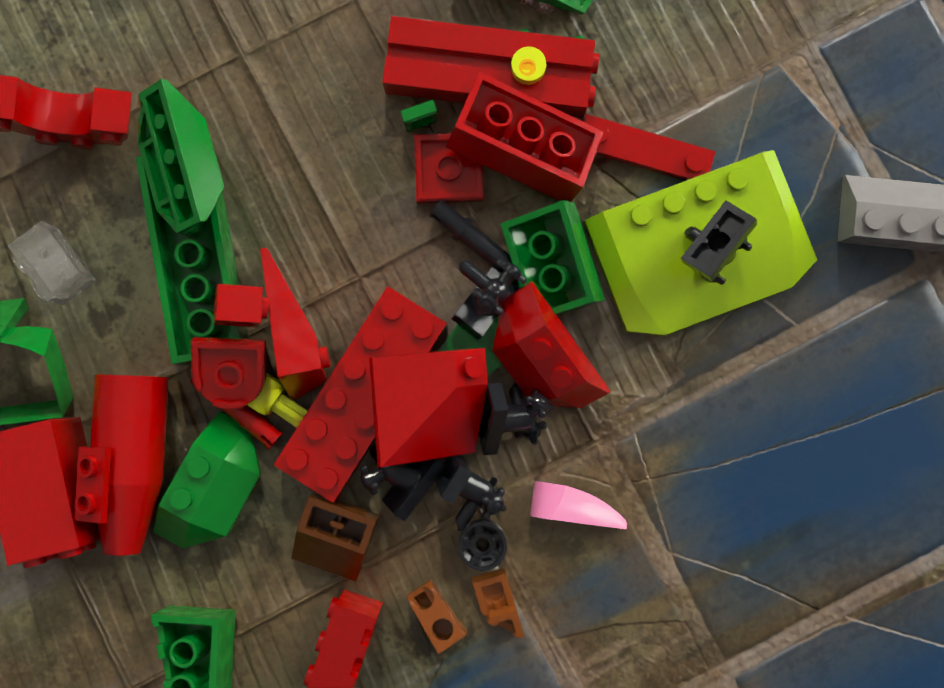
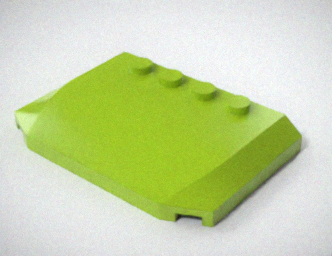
M774 150L756 154L608 209L583 222L624 331L629 333L635 332L664 336L790 289L817 261ZM728 201L755 217L757 225L747 237V242L752 244V249L746 251L741 248L736 251L734 260L730 264L725 265L719 273L720 276L726 279V282L720 285L717 282L711 283L702 279L698 272L682 262L681 257L693 243L685 237V230L690 226H695L702 231L722 204Z

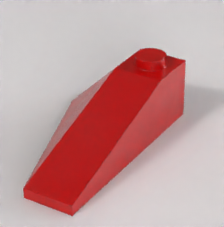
M262 248L260 252L266 296L269 300L268 310L277 375L292 400L299 399L327 381L325 368L331 367L330 356L327 346L321 347L315 332L269 250Z

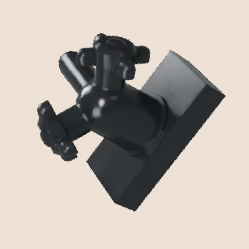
M725 201L702 231L695 226H690L685 230V237L693 243L681 257L682 262L698 272L702 279L723 285L726 279L719 274L723 267L734 260L738 249L743 248L746 251L752 249V244L747 242V237L756 227L757 219L730 202Z
M499 259L496 263L504 269L501 273L492 266L484 274L468 260L460 263L459 270L461 274L477 286L451 319L477 340L485 334L496 317L503 314L504 310L501 305L511 293L519 288L513 283L514 279H517L523 285L526 283V278L515 264Z
M488 383L478 433L483 455L497 454L501 437L506 432H515L514 435L517 439L524 437L530 440L533 445H536L541 430L547 428L545 421L536 422V415L538 414L543 419L546 416V411L550 412L553 409V405L549 403L543 394H540L538 389L532 391V396L524 398L523 391L517 383H514L509 390L512 405H507L502 383Z
M374 446L370 450V455L377 462L376 446ZM440 458L378 467L369 472L367 465L361 467L360 478L363 486L372 495L378 493L377 489L379 487L377 484L384 480L393 485L382 501L396 517L405 521L447 465Z
M462 455L450 456L446 459L444 463L447 466L435 482L441 498L454 504L458 496L466 499V502L455 518L458 531L463 532L478 507L484 505L485 510L482 513V518L488 520L491 515H495L500 511H506L507 508L502 499L505 490L501 487L496 488L498 482L496 477H492L488 482L472 472Z

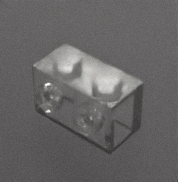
M40 221L7 245L15 256L12 258L13 263L21 272L30 276L35 283L32 286L34 292L45 302L64 305L96 281L56 226Z

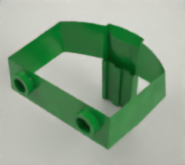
M25 298L0 301V343L16 345L44 356L57 400L0 407V425L36 420L44 421L63 417L74 398L66 366L53 329L31 326L15 327L29 309Z

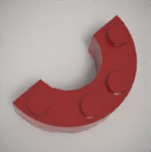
M0 75V132L14 131L34 136L35 142L44 145H57V141L71 142V146L85 150H92L93 144L121 146L123 141L128 139L132 92L94 87L93 92L86 94L62 93L36 87L18 77Z

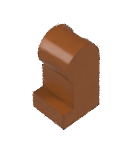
M430 579L407 595L414 613L438 654L466 636L467 629L462 621L458 619L449 603L446 602L433 580Z

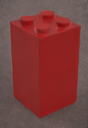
M81 417L48 419L0 431V535L7 566L22 562L24 568H29L58 557L60 560L82 554L83 551L97 547L95 541L100 540L97 523L74 520L78 448L81 446L87 447Z

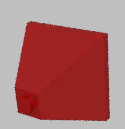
M485 348L369 357L378 467L475 453L488 386Z

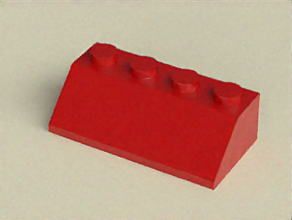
M479 72L445 147L558 201L566 200L572 202L584 187L603 131Z

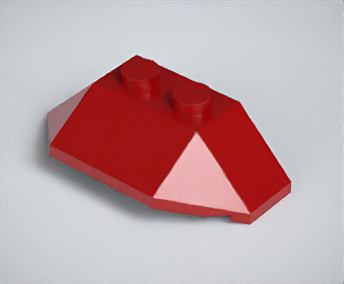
M532 281L508 296L507 300L501 305L504 312L502 315H499L492 351L526 397L532 396V391L538 389L540 394H543L553 406L581 409L610 393L608 386Z

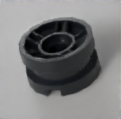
M474 519L460 533L458 543L459 554L464 563L470 568L479 571L491 570L498 566L505 558L507 551L505 533L501 526L493 520ZM480 538H485L489 541V545L483 552L476 545L477 540Z

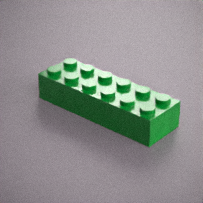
M136 157L171 363L175 365H190L191 340L193 337L249 339L247 327L213 325L215 289L217 284L240 285L223 190L207 221L184 233H176L173 230V226L167 223L156 211L142 157Z

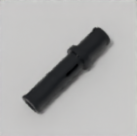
M443 199L432 210L429 217L453 234L451 237L456 242L460 240L502 273L504 270L496 263L499 259L512 264L510 254L472 224L473 220L467 217L465 219L445 203Z

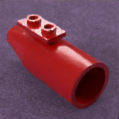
M94 374L90 447L81 446L78 448L74 520L97 523L103 553L106 555L125 556L141 553L164 478L169 377Z

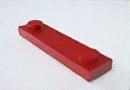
M586 114L583 122L603 131L595 155L685 181L708 173L711 170L716 151Z

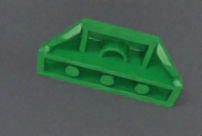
M160 79L138 94V104L141 106L138 117V146L156 211L167 223L173 226V230L176 233H184L207 221L224 189V183L206 119L168 80Z
M220 411L193 442L158 505L153 532L181 548L228 536L261 476L253 436L227 413Z

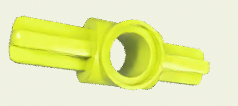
M267 372L266 381L261 393L255 400L247 404L263 415H269L274 412L296 428L308 411L285 395L286 390L281 381Z

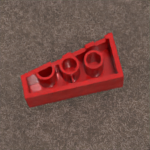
M344 589L339 598L333 597L326 616L330 618L327 630L321 631L315 647V651L319 652L316 664H310L303 685L308 686V688L355 687L383 602Z

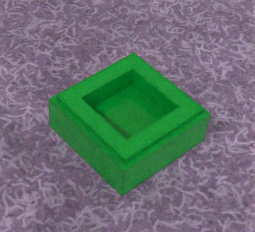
M433 100L401 110L407 132L437 123L438 121L437 109Z

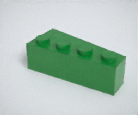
M169 605L151 614L153 627H157L159 644L156 645L159 660L162 659L166 678L163 682L164 688H232L236 610Z

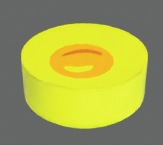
M529 46L516 51L511 62L513 77L519 83L525 85L535 84L542 79L546 69L544 54L539 49Z

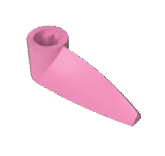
M534 481L530 516L627 529L626 520L611 506L597 497L565 485Z

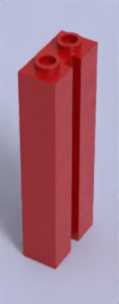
M391 16L388 51L385 58L382 83L385 94L465 103L478 73L481 72L570 116L583 118L587 108L594 105L596 87L590 86L591 74H597L600 53H594L595 40ZM528 46L539 49L546 59L544 76L540 81L532 85L519 83L511 72L513 55L519 49Z

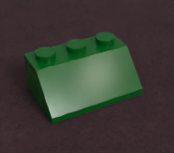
M562 200L501 223L512 264H515L526 278L524 285L532 281L556 315L605 301L575 203ZM518 281L519 287H523L524 285Z

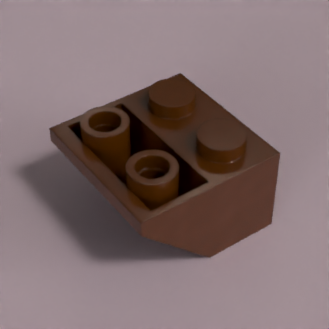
M315 492L308 497L296 531L291 559L357 581L380 515L340 500L332 503Z

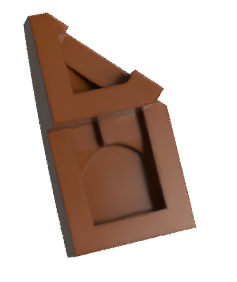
M505 568L472 577V584L482 615L486 616L487 623L495 627L499 625L513 632V636L523 638V630Z

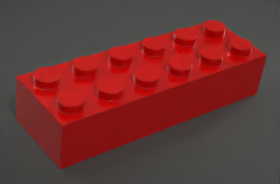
M387 286L277 458L274 466L332 503L339 499L376 441L369 357L432 352L448 327L447 323Z

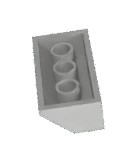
M844 175L842 178L837 242L944 253V185Z

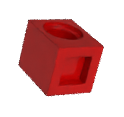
M217 284L215 289L213 325L257 328L261 324V319H267L269 300L267 297H262L263 287Z

